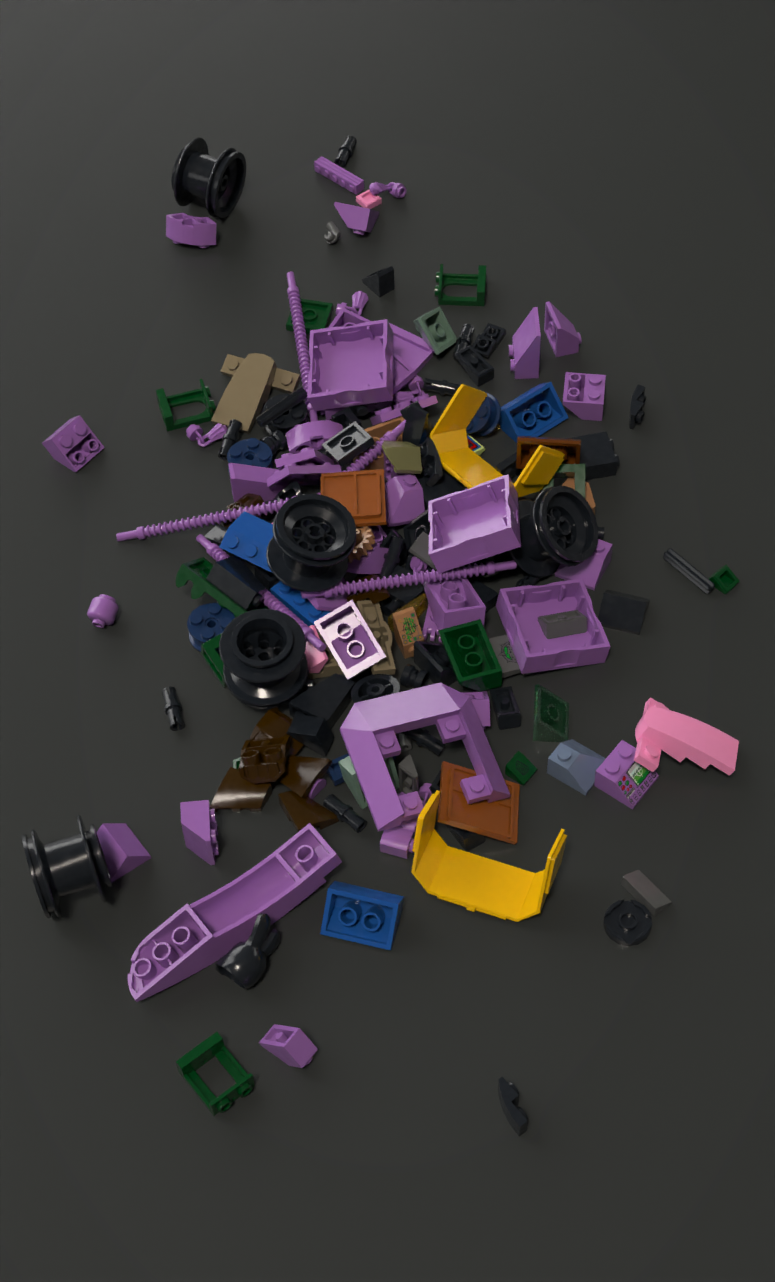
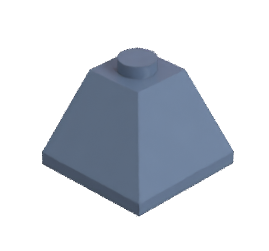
M573 739L561 742L549 756L547 773L586 796L594 786L596 770L606 758Z

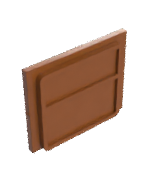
M384 469L321 473V495L330 497L345 506L351 513L356 527L386 525Z
M443 761L441 766L437 822L515 845L518 835L520 784L504 779L510 793L509 798L490 803L486 799L468 804L460 782L461 779L477 776L475 770Z

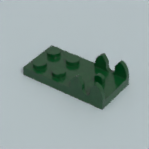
M204 557L183 563L177 572L175 582L178 588L187 585L189 580L193 582V588L191 589L192 599H198L205 593H208L217 600L221 607L227 608L234 613L235 617L251 610L268 609V606L261 602L258 607L245 610L208 582L206 578L214 565Z

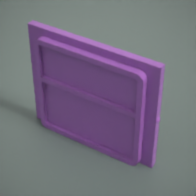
M389 323L394 332L393 351L409 364L417 374L433 357L434 351L423 338Z

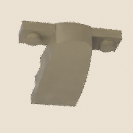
M252 353L248 354L245 359L227 354L221 373L232 377L225 389L211 421L213 424L219 423L228 428L230 420L236 419L242 423L240 432L250 434L256 417L260 415L263 404H266L270 390L275 389L289 394L293 393L300 382V374L277 368L275 361L265 354Z
M371 600L357 601L356 607L386 655V658L371 666L372 675L395 674L396 668L392 656V632L383 620L379 602L373 604ZM318 633L320 640L325 644L321 635ZM327 645L325 652L328 661L319 673H309L310 679L328 677L335 673L344 674Z

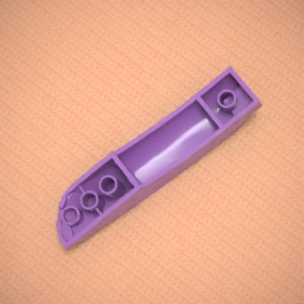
M309 823L271 855L232 882L190 905L185 904L145 937L134 951L131 958L130 973L128 974V986L136 1002L141 1001L190 977L218 961L237 943L247 941L252 933L256 918L260 913L268 914L271 925L326 882L324 877L342 863L339 856Z

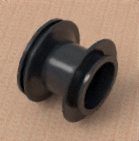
M200 137L193 139L179 153L172 171L171 184L177 204L187 206L196 197L206 200V208L210 216L227 217L234 210L243 191L246 178V159L241 152H237L234 148L226 149L219 158L210 156L206 141Z
M567 486L549 487L539 493L535 501L528 499L518 501L521 547L509 550V553L524 572L534 577L545 578L554 574L560 564L576 566L593 554L598 543L597 521L589 503L578 491Z
M303 494L289 499L280 508L273 521V537L269 541L266 552L268 566L277 579L293 589L304 592L328 590L340 583L347 573L349 565L348 556L356 543L355 521L345 506L330 497L319 494Z
M256 609L245 612L226 626L219 641V652L224 663V681L238 701L252 708L272 709L289 703L301 692L308 675V661L305 655L306 639L301 626L286 613L272 609Z
M77 815L79 834L45 845L40 841L34 829L31 830V838H28L26 834L22 835L23 847L31 877L47 919L51 918V912H55L57 917H61L60 899L62 897L97 886L102 901L106 903L107 899L103 884L112 887L111 877L94 824H91L90 829L86 831L80 815Z

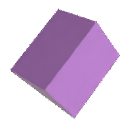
M103 823L98 829L97 835L112 882L151 859L150 854L126 823Z

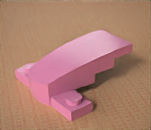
M651 697L645 703L643 716L635 728L637 741L634 756L635 762L654 772L659 766L661 750H663L680 763L686 757L704 769L711 764L729 776L735 771L739 745L737 739L695 718L671 711L664 704L655 701Z

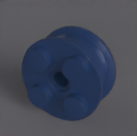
M487 393V397L466 428L468 434L483 437L490 434L497 427L501 416V408L498 400L493 395Z
M256 438L235 443L227 453L228 464L237 463L273 469L270 447Z
M218 603L204 604L194 609L187 621L191 645L201 652V644L223 633L226 626L235 619L234 614L227 608L221 607Z

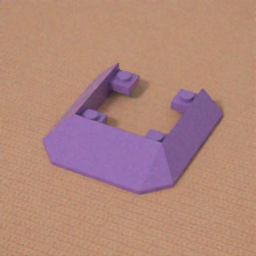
M436 683L354 703L340 727V732L378 831L400 826L402 821L417 818L424 808L418 791L397 795L384 762L385 758L397 756L401 753V748L395 735L397 733L436 724L443 744L462 739L477 776L461 779L460 782L468 804L486 799L490 803L510 797L507 785L469 696L443 683Z

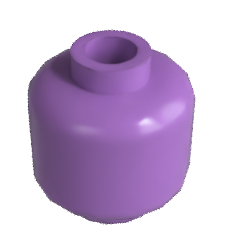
M100 594L99 597L92 599L87 612L92 625L104 628V626H110L114 623L119 607L113 597Z

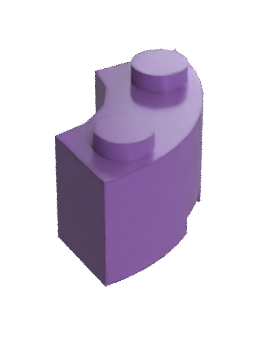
M185 213L166 215V237L173 240L175 244L184 243L198 245L199 248H208L209 245H216V223L209 217H194Z
M331 420L311 421L295 425L286 433L289 452L297 454L301 452V449L308 447L316 450L323 449L321 444L343 430V426Z

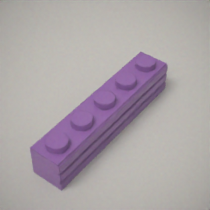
M323 156L314 161V169L317 173L356 195L364 190L363 179Z

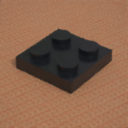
M354 421L321 445L342 467L350 463L362 452L367 451L375 442Z

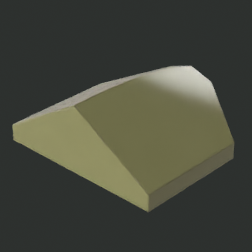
M383 441L382 449L394 466L393 470L395 473L421 474L420 447L410 442Z

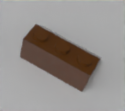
M517 437V469L525 468L540 445L563 452L565 455L561 464H579L580 439Z

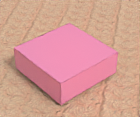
M369 189L356 196V202L363 208L372 209L382 203V198L377 194L373 196Z

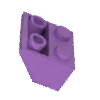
M565 372L563 405L582 420L602 421L606 375Z
M80 415L69 419L42 442L43 446L56 461L73 472H77L105 448Z
M209 800L180 802L181 825L186 847L208 864L215 865V856L219 855L216 837L218 835V825L215 809H210Z

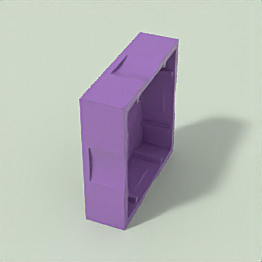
M388 319L364 322L348 327L310 330L309 356L311 365L308 373L307 398L314 411L393 400L394 333Z
M508 474L478 484L470 489L454 492L428 501V520L430 522L429 556L438 573L521 547L518 493Z
M583 579L559 581L540 586L527 585L500 589L496 608L522 674L605 663L611 646L601 622L594 613L592 601ZM578 610L587 617V632L553 639L545 637L538 622L539 616Z

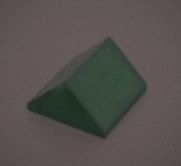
M535 685L533 741H567L569 733V703L543 686Z

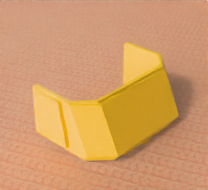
M461 384L432 429L430 438L436 446L442 468L470 489L478 484L504 475L468 447L466 428L487 397V393ZM543 445L538 446L516 482L513 483L518 493V498L542 490L556 473L564 460L565 454Z
M436 790L435 794L430 796L418 816L412 849L414 858L411 873L428 894L437 896L439 899L467 907L466 910L472 912L476 910L504 920L509 919L519 922L539 914L562 862L567 835L564 834L565 829L561 828L548 854L545 869L533 873L448 846L434 829L440 798V791Z

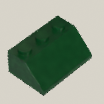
M480 619L438 630L459 685L480 692L502 686V669Z

